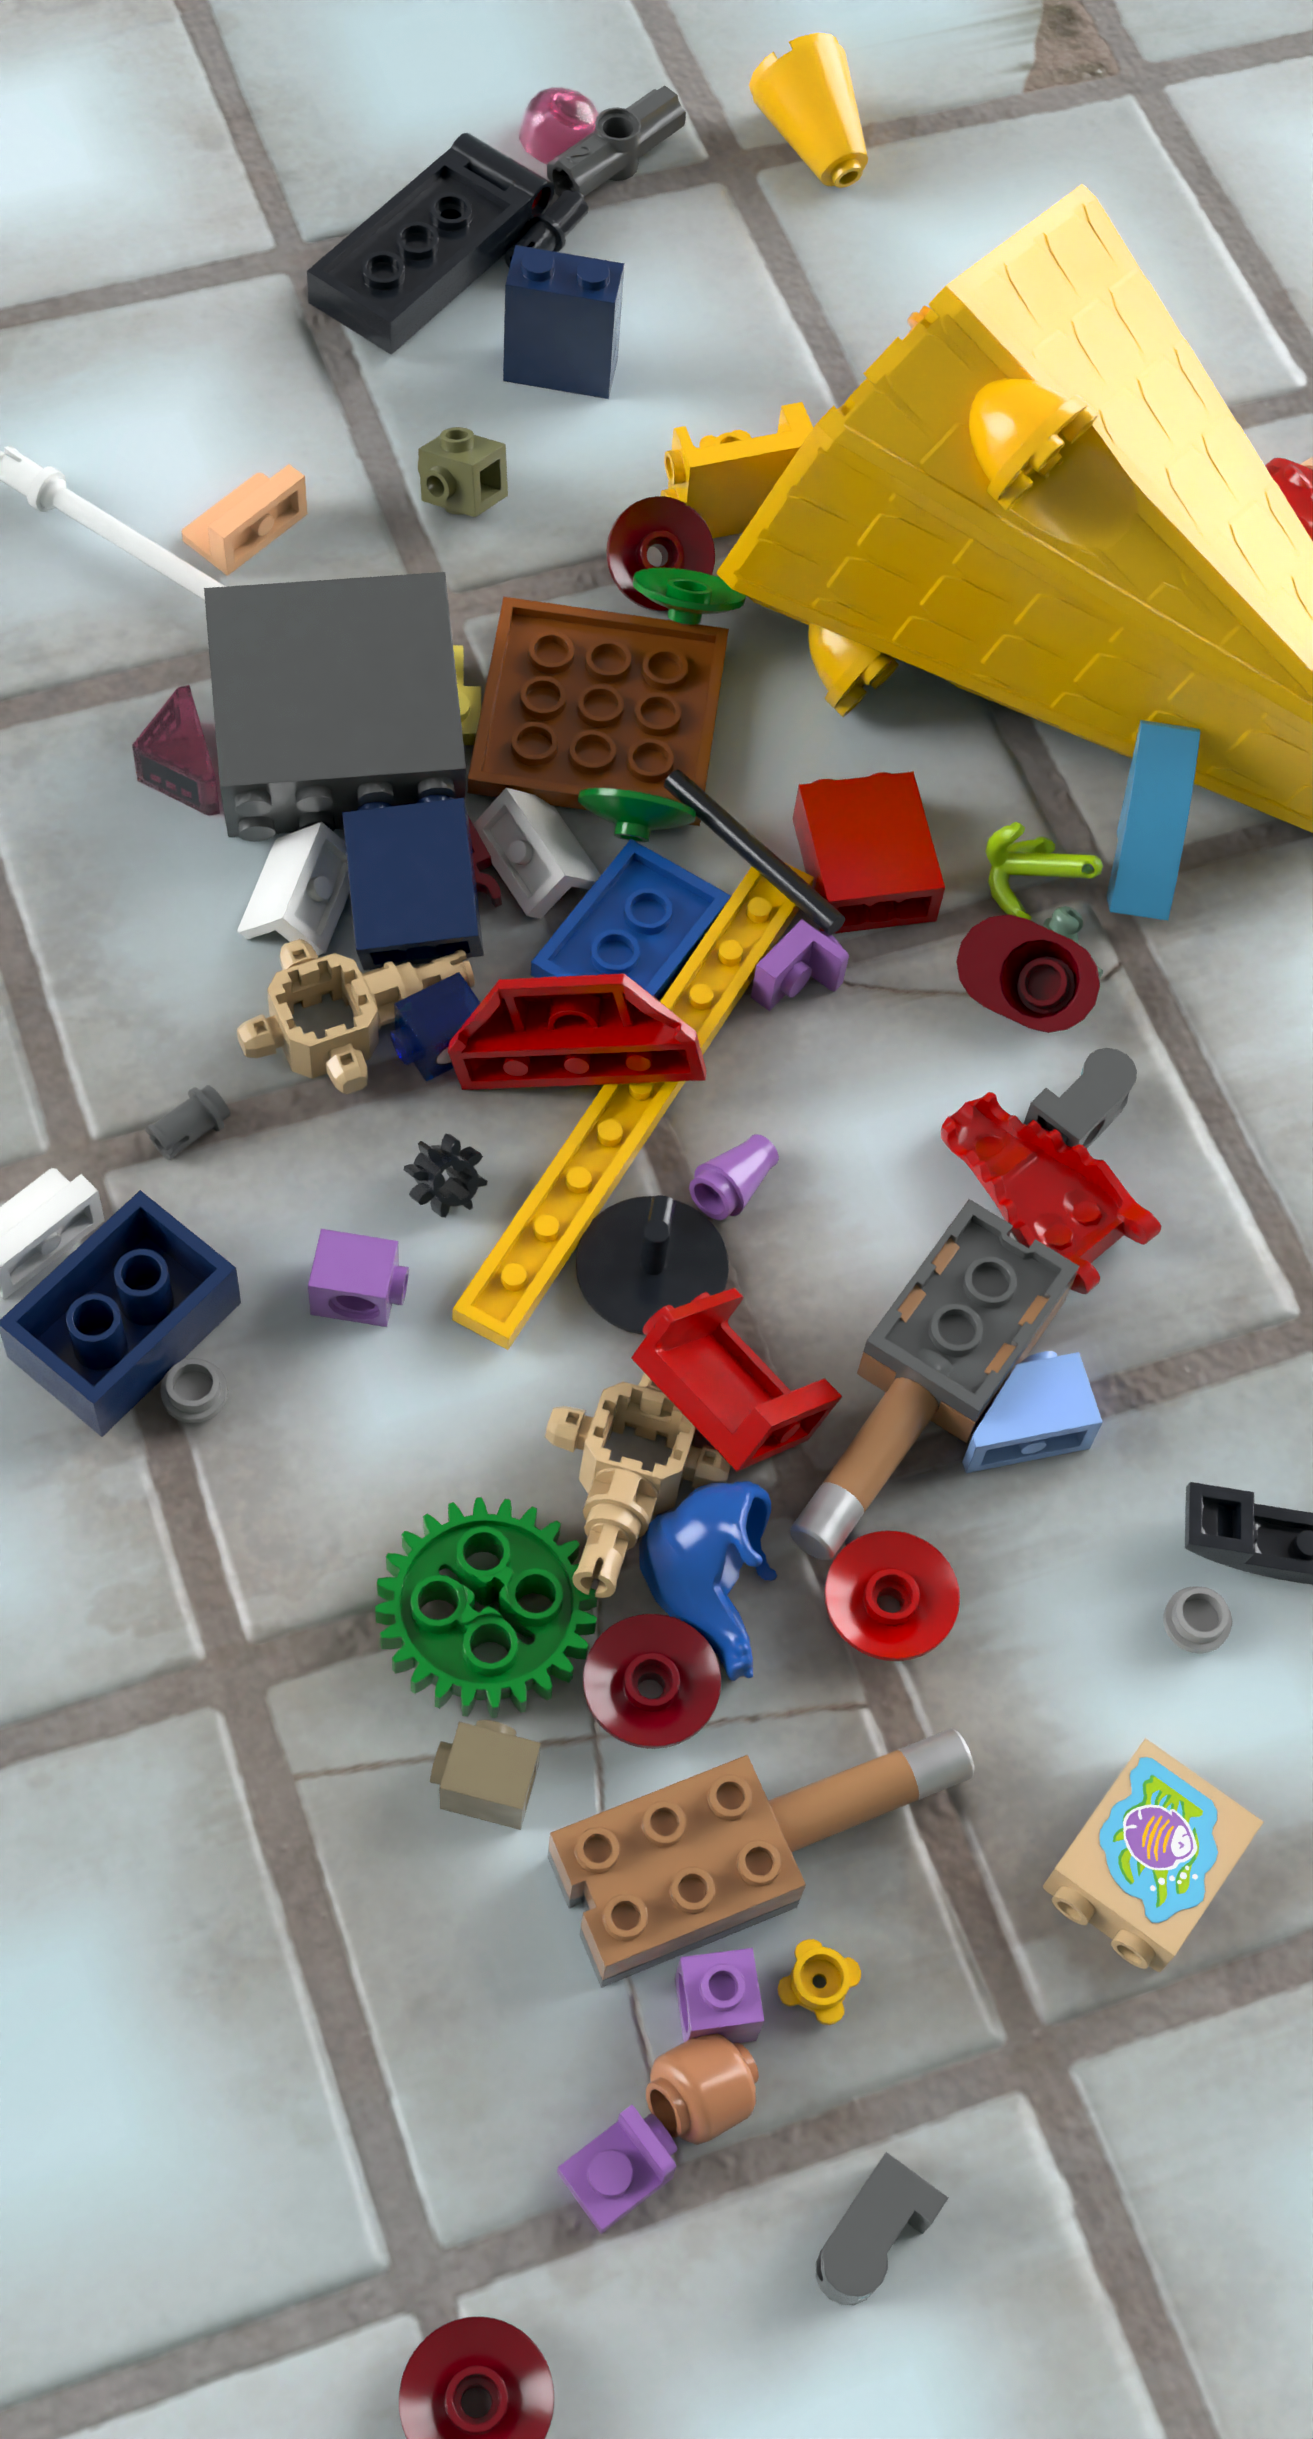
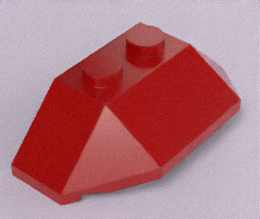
M625 974L499 979L450 1040L448 1054L462 1090L705 1081L707 1072L696 1031Z

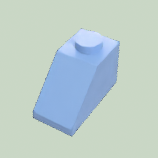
M1053 1351L1039 1352L1025 1358L1015 1366L971 1438L962 1461L966 1473L1091 1448L1103 1422L1080 1353L1076 1352L1057 1356V1353Z

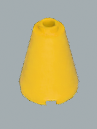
M813 33L800 36L789 41L792 50L777 59L773 51L763 59L752 74L749 89L756 106L818 179L826 186L845 188L860 179L868 163L846 52L832 34Z

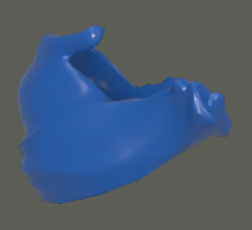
M749 1481L711 1483L698 1487L681 1502L675 1511L656 1516L650 1522L648 1530L642 1536L639 1543L640 1570L656 1603L670 1617L689 1624L708 1641L713 1651L720 1658L731 1681H735L740 1677H753V1656L750 1638L740 1613L728 1597V1594L739 1579V1572L744 1562L748 1566L756 1567L757 1574L764 1580L773 1581L777 1578L776 1571L770 1568L761 1547V1538L771 1514V1499L766 1490L758 1484Z

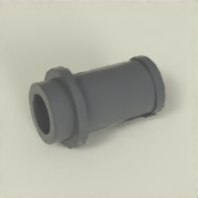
M210 1085L205 1086L201 1090L193 1087L188 1091L189 1099L154 1124L146 1127L150 1140L167 1160L175 1158L176 1154L209 1130L220 1131L224 1128L223 1120L230 1116V1110L219 1093Z

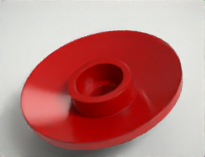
M877 1531L865 1534L851 1541L833 1560L824 1587L826 1610L831 1623L839 1635L859 1652L885 1661L911 1660L934 1650L951 1632L960 1607V1590L957 1577L944 1555L924 1539L901 1531ZM885 1595L892 1596L897 1599L901 1609L895 1613L886 1612L879 1607L877 1599Z

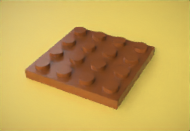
M503 596L468 774L467 793L498 797L505 788L534 794L553 806L581 810L587 809L578 802L579 791L588 788H613L637 791L680 802L664 788L665 780L675 770H681L705 792L729 629L700 624H682L672 620ZM695 817V821L687 825L700 826L701 820Z

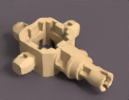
M298 939L285 943L280 951L282 970L276 972L267 988L270 1017L265 1018L261 1014L243 1022L237 1028L239 1044L245 1057L249 1058L276 1054V1048L282 1047L293 1072L312 1079L328 1073L335 1088L344 1094L362 1090L367 1086L368 1079L365 1061L371 1058L379 1043L378 1030L381 1029V1026L401 1019L402 1021L411 1019V1012L425 1008L426 999L441 994L446 995L463 988L474 987L475 980L469 960L463 961L466 959V954L460 949L453 954L432 960L430 963L418 967H413L410 962L395 966L390 961L384 963V966L362 973L356 961L345 956L333 953L319 958L312 945L305 940ZM330 993L333 1001L343 998L345 1005L351 1006L354 1015V1027L347 1029L345 1024L326 1029V1037L317 1039L314 1031L304 1034L301 1026L296 1027L292 1016L294 1015V1004L301 1002L302 1007L306 1008L321 1003L322 995Z
M645 1373L639 1385L623 1381L604 1389L594 1417L585 1415L586 1410L567 1406L553 1408L546 1428L545 1438L551 1444L570 1452H574L576 1448L584 1450L579 1480L588 1493L583 1508V1515L586 1520L584 1529L588 1539L572 1580L578 1590L589 1595L593 1580L599 1579L595 1594L597 1598H607L614 1594L626 1551L633 1548L637 1539L646 1533L652 1515L655 1516L675 1507L683 1479L692 1481V1487L695 1488L711 1483H727L731 1465L715 1448L705 1444L703 1448L693 1446L697 1428ZM625 1426L636 1428L635 1435L653 1441H655L657 1435L667 1437L665 1447L673 1450L666 1466L655 1463L653 1472L642 1469L643 1462L624 1456H622L620 1463L610 1460L612 1450L605 1448L607 1440H610L612 1432L623 1434Z

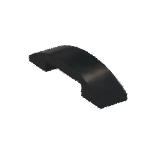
M1189 1482L1186 1486L1185 1549L1216 1563L1270 1578L1313 1585V1513L1255 1504L1254 1492Z

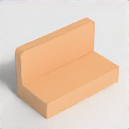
M290 464L271 478H268L263 473H256L183 528L181 531L183 542L228 576L307 515L305 476Z

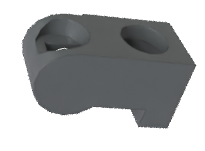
M1102 1048L1095 1050L1089 1054L1084 1062L1079 1078L1060 1097L1045 1088L1030 1103L1023 1124L1027 1125L1032 1120H1035L1046 1131L1058 1130L1067 1146L1072 1147L1081 1144L1088 1148L1126 1106L1128 1094L1137 1079V1069L1133 1060L1118 1049Z
M886 2152L819 2253L816 2261V2279L820 2289L830 2300L841 2305H856L866 2301L882 2284L888 2270L887 2253L905 2225L908 2223L923 2234L933 2223L949 2197Z

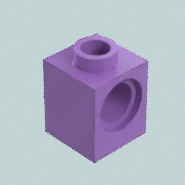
M321 1229L308 1283L310 1315L387 1327L392 1304L403 1305L408 1285L409 1267L399 1266L398 1241Z
M753 1948L680 1957L674 1979L684 2042L691 2038L717 2033L724 2035L733 2044L756 2041L764 2024V2015Z

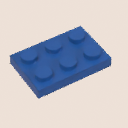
M630 839L531 961L530 975L534 978L625 974L659 1000L676 979L731 895Z

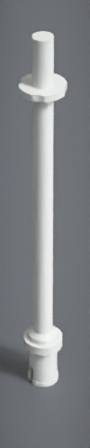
M12 446L4 447V452L0 450V482L7 484L26 496L29 505L36 510L47 512L55 508L204 600V588L226 587L68 490L65 475L61 471L51 466L43 468L20 454Z

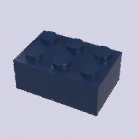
M139 1190L0 1319V1335L7 1357L103 1437L164 1378L166 1373L175 1364L182 1361L241 1304L237 1270L234 1265Z

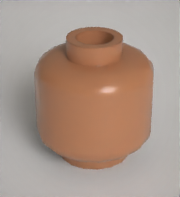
M717 2033L691 2038L655 2059L650 2073L651 2083L647 2084L646 2100L649 2110L664 2125L671 2137H680L696 2145L708 2142L746 2120L752 2114L756 2104L755 2083L759 2078L758 2068L752 2055L742 2044H733L724 2035Z

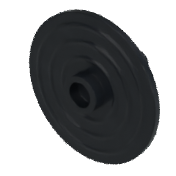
M663 1195L634 1197L606 1208L592 1220L579 1241L576 1253L577 1281L588 1304L610 1324L625 1331L645 1335L642 1330L646 1322L664 1306L672 1305L676 1308L690 1303L702 1293L708 1292L710 1295L723 1292L728 1280L729 1259L727 1249L715 1226L693 1207Z

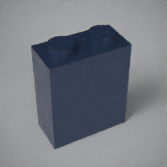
M515 245L505 284L503 381L609 399L618 361L625 263Z
M437 794L423 797L416 804L392 806L386 802H371L361 805L357 811L342 812L355 946L363 970L378 969L383 967L384 963L390 961L395 966L410 962L412 965L429 963L432 960L453 954L460 949L465 952L466 958L484 956L470 824L464 798L453 799L447 795Z

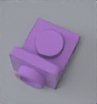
M801 919L756 965L751 998L770 1011L785 995L790 998L796 996L805 986L810 976L829 990L835 992L843 984L849 954L842 948L835 937L828 935L825 931H818Z
M630 2105L619 2114L616 2123L558 2166L557 2173L600 2234H602L673 2178L677 2166L671 2155L677 2152V2146L667 2129L655 2115L651 2113L643 2119L636 2108Z

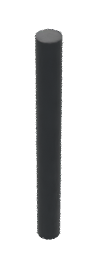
M675 770L667 777L664 782V788L681 803L693 808L696 811V817L828 935L836 933L845 922V916L681 770Z

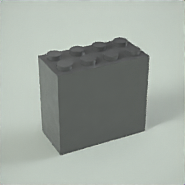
M445 572L204 588L219 782L228 837H240L247 841H263L272 838L275 834L292 833L323 822L332 831L344 829L342 812L357 811L361 805L371 802H386L392 806L416 804L423 797L437 794L447 795L453 799L464 798L465 801L466 763Z

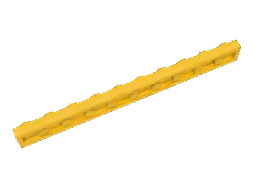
M785 863L811 887L813 886V876ZM752 866L660 1001L696 1031L702 1055L754 979L756 965L774 948L799 910L793 902ZM686 1081L603 1085L453 1307V1321L509 1350L579 1244L582 1235L592 1220L599 1214Z

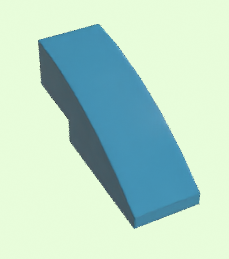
M1140 720L1117 828L1118 843L1106 895L1109 912L1169 920L1195 778L1201 733L1198 728Z

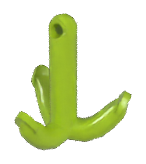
M1014 822L997 830L988 839L985 850L991 864L988 878L991 895L1005 913L1028 920L1032 918L1031 915L1026 913L1023 905L1011 890L1009 884L1010 875L1090 879L1101 874L1103 864L1100 858L1087 854L1052 853L1055 850V843L1049 838L1040 836L1036 839L1013 843L1025 831V827L1021 823Z

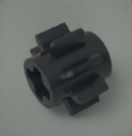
M451 1134L444 1135L441 1145L429 1146L420 1141L418 1143L420 1153L415 1158L414 1164L405 1165L403 1169L418 1184L412 1188L409 1196L420 1205L426 1204L431 1200V1209L444 1218L448 1215L450 1206L462 1205L471 1210L473 1208L471 1199L476 1194L478 1187L486 1186L488 1183L474 1168L482 1159V1154L471 1146L461 1150L460 1141ZM445 1169L447 1175L449 1176V1179L446 1182L444 1176L442 1175Z

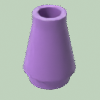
M754 1134L744 1143L699 1165L695 1170L694 1179L690 1182L689 1186L691 1197L697 1207L707 1216L716 1220L739 1215L769 1170L778 1163L779 1156L775 1146L766 1137Z

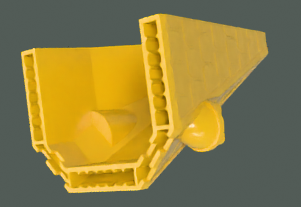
M1081 184L948 283L928 304L931 309L925 318L903 340L897 337L863 373L866 379L848 397L846 402L838 409L833 405L816 423L716 574L732 590L744 594L754 603L809 625L808 642L811 657L819 677L828 690L825 700L842 717H845L865 697L867 694L863 689L865 685H871L874 689H877L894 673L899 666L893 659L896 658L941 677L960 689L1131 759L1140 720L1198 728L1201 733L1194 785L1313 833V541L1278 484L1269 474L1240 424L1233 417L1189 343L1182 336L1151 283L1141 271L1097 197L1085 185Z

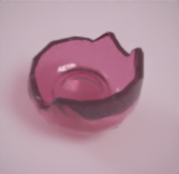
M563 87L544 89L531 99L525 109L520 125L519 140L528 154L540 162L548 164L595 130V121L599 114L593 102L579 91Z

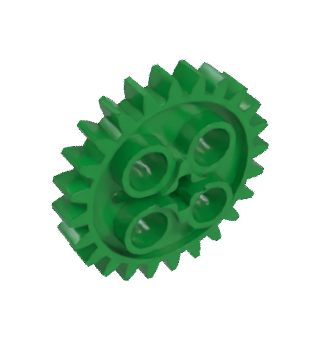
M477 1497L473 1507V1515L464 1517L458 1506L452 1502L448 1504V1522L443 1525L428 1513L423 1516V1530L425 1534L423 1539L408 1531H404L401 1534L402 1548L407 1556L396 1553L387 1554L386 1569L394 1577L378 1578L377 1595L387 1601L375 1606L376 1623L391 1626L380 1632V1645L382 1649L400 1648L392 1657V1670L395 1674L415 1668L411 1677V1691L414 1694L424 1690L430 1684L436 1686L435 1707L440 1709L448 1702L452 1695L461 1697L462 1716L468 1717L474 1708L476 1700H485L491 1718H497L501 1699L510 1697L514 1706L522 1713L526 1711L527 1691L533 1689L540 1697L548 1701L552 1698L551 1675L568 1683L573 1679L574 1667L567 1657L586 1660L589 1644L579 1635L595 1634L597 1617L585 1611L597 1607L598 1598L595 1597L597 1590L590 1588L589 1595L575 1587L572 1578L579 1564H572L579 1556L580 1544L577 1540L558 1546L557 1542L560 1537L561 1523L556 1520L542 1530L536 1527L537 1508L532 1506L519 1520L512 1517L510 1499H504L496 1515L488 1514L482 1497ZM488 1552L495 1555L501 1562L493 1569L477 1570L471 1567L466 1560L475 1553ZM449 1569L457 1575L458 1581L449 1576L440 1575V1570ZM536 1593L547 1597L552 1602V1606L546 1611L534 1613L523 1609L517 1602L524 1595ZM434 1600L446 1601L456 1609L451 1616L441 1620L430 1619L420 1610L428 1602ZM494 1600L499 1603V1611L497 1612L494 1608L487 1605ZM475 1601L487 1607L479 1613L475 1611ZM516 1632L525 1637H533L534 1643L530 1645L523 1643L517 1638ZM494 1642L503 1646L508 1654L498 1662L487 1663L477 1659L472 1652L474 1648L482 1643Z

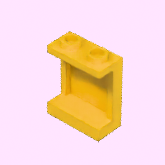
M803 402L781 405L778 431L775 434L697 448L693 445L686 426L674 428L672 448L666 451L664 455L668 489L662 490L661 496L675 498L686 503V506H691L707 524L712 538L743 533L813 429Z

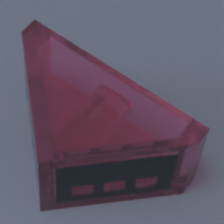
M190 685L181 686L174 691L132 744L137 781L208 816L220 814L216 777Z

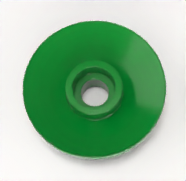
M648 568L636 572L633 577V586L637 591L651 601L669 608L668 618L682 624H700L702 614H718L732 611L744 606L746 600L744 594L732 590L720 577L702 572L677 568Z
M588 788L579 791L578 802L598 817L616 824L614 836L628 841L632 839L636 842H649L651 831L678 828L693 823L696 817V811L688 805L665 797L637 791L613 788Z

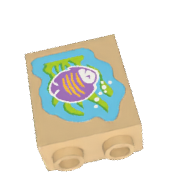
M1145 1738L1052 1871L1043 1888L1053 1896V1905L1064 1916L1081 1925L1090 1923L1112 1939L1111 1946L1124 1960L1142 1969H1146L1149 1966L1153 1970L1161 1972L1175 1957L1252 1841L1263 1821Z

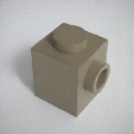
M478 1720L476 1725H471L459 1721L453 1743L440 1742L431 1771L430 1783L440 1785V1809L521 1830L539 1767L541 1743L517 1737V1733L513 1728L500 1722Z

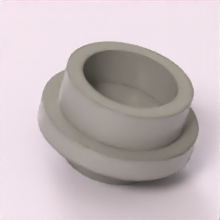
M189 1358L178 1362L166 1373L161 1383V1398L166 1411L175 1419L185 1423H202L212 1419L223 1409L228 1397L227 1381L222 1371L216 1365L199 1358Z
M1193 1586L1181 1589L1171 1597L1164 1610L1163 1623L1168 1636L1178 1647L1191 1653L1203 1654L1218 1649L1225 1642L1231 1631L1232 1616L1228 1605L1221 1595L1206 1587Z

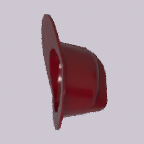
M1007 914L988 917L976 924L961 941L956 960L961 984L972 999L999 1015L1027 1028L1052 1033L1068 1030L1080 1023L1096 1005L1100 990L1098 967L1088 950L1070 938L1028 919Z

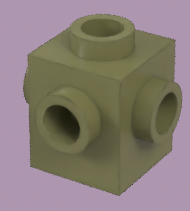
M453 427L442 431L440 436L418 449V472L420 475L422 501L443 507L451 514H466L477 517L508 496L506 444L474 435L473 431L467 428Z

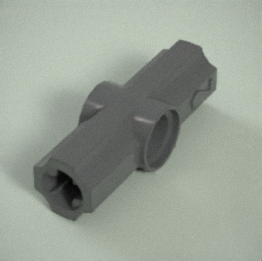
M664 85L658 90H652L626 109L616 107L602 111L596 117L595 130L547 164V178L553 183L556 195L560 197L565 190L572 192L578 190L586 196L607 180L620 181L632 177L637 172L639 158L685 126L686 111L681 106L678 95Z

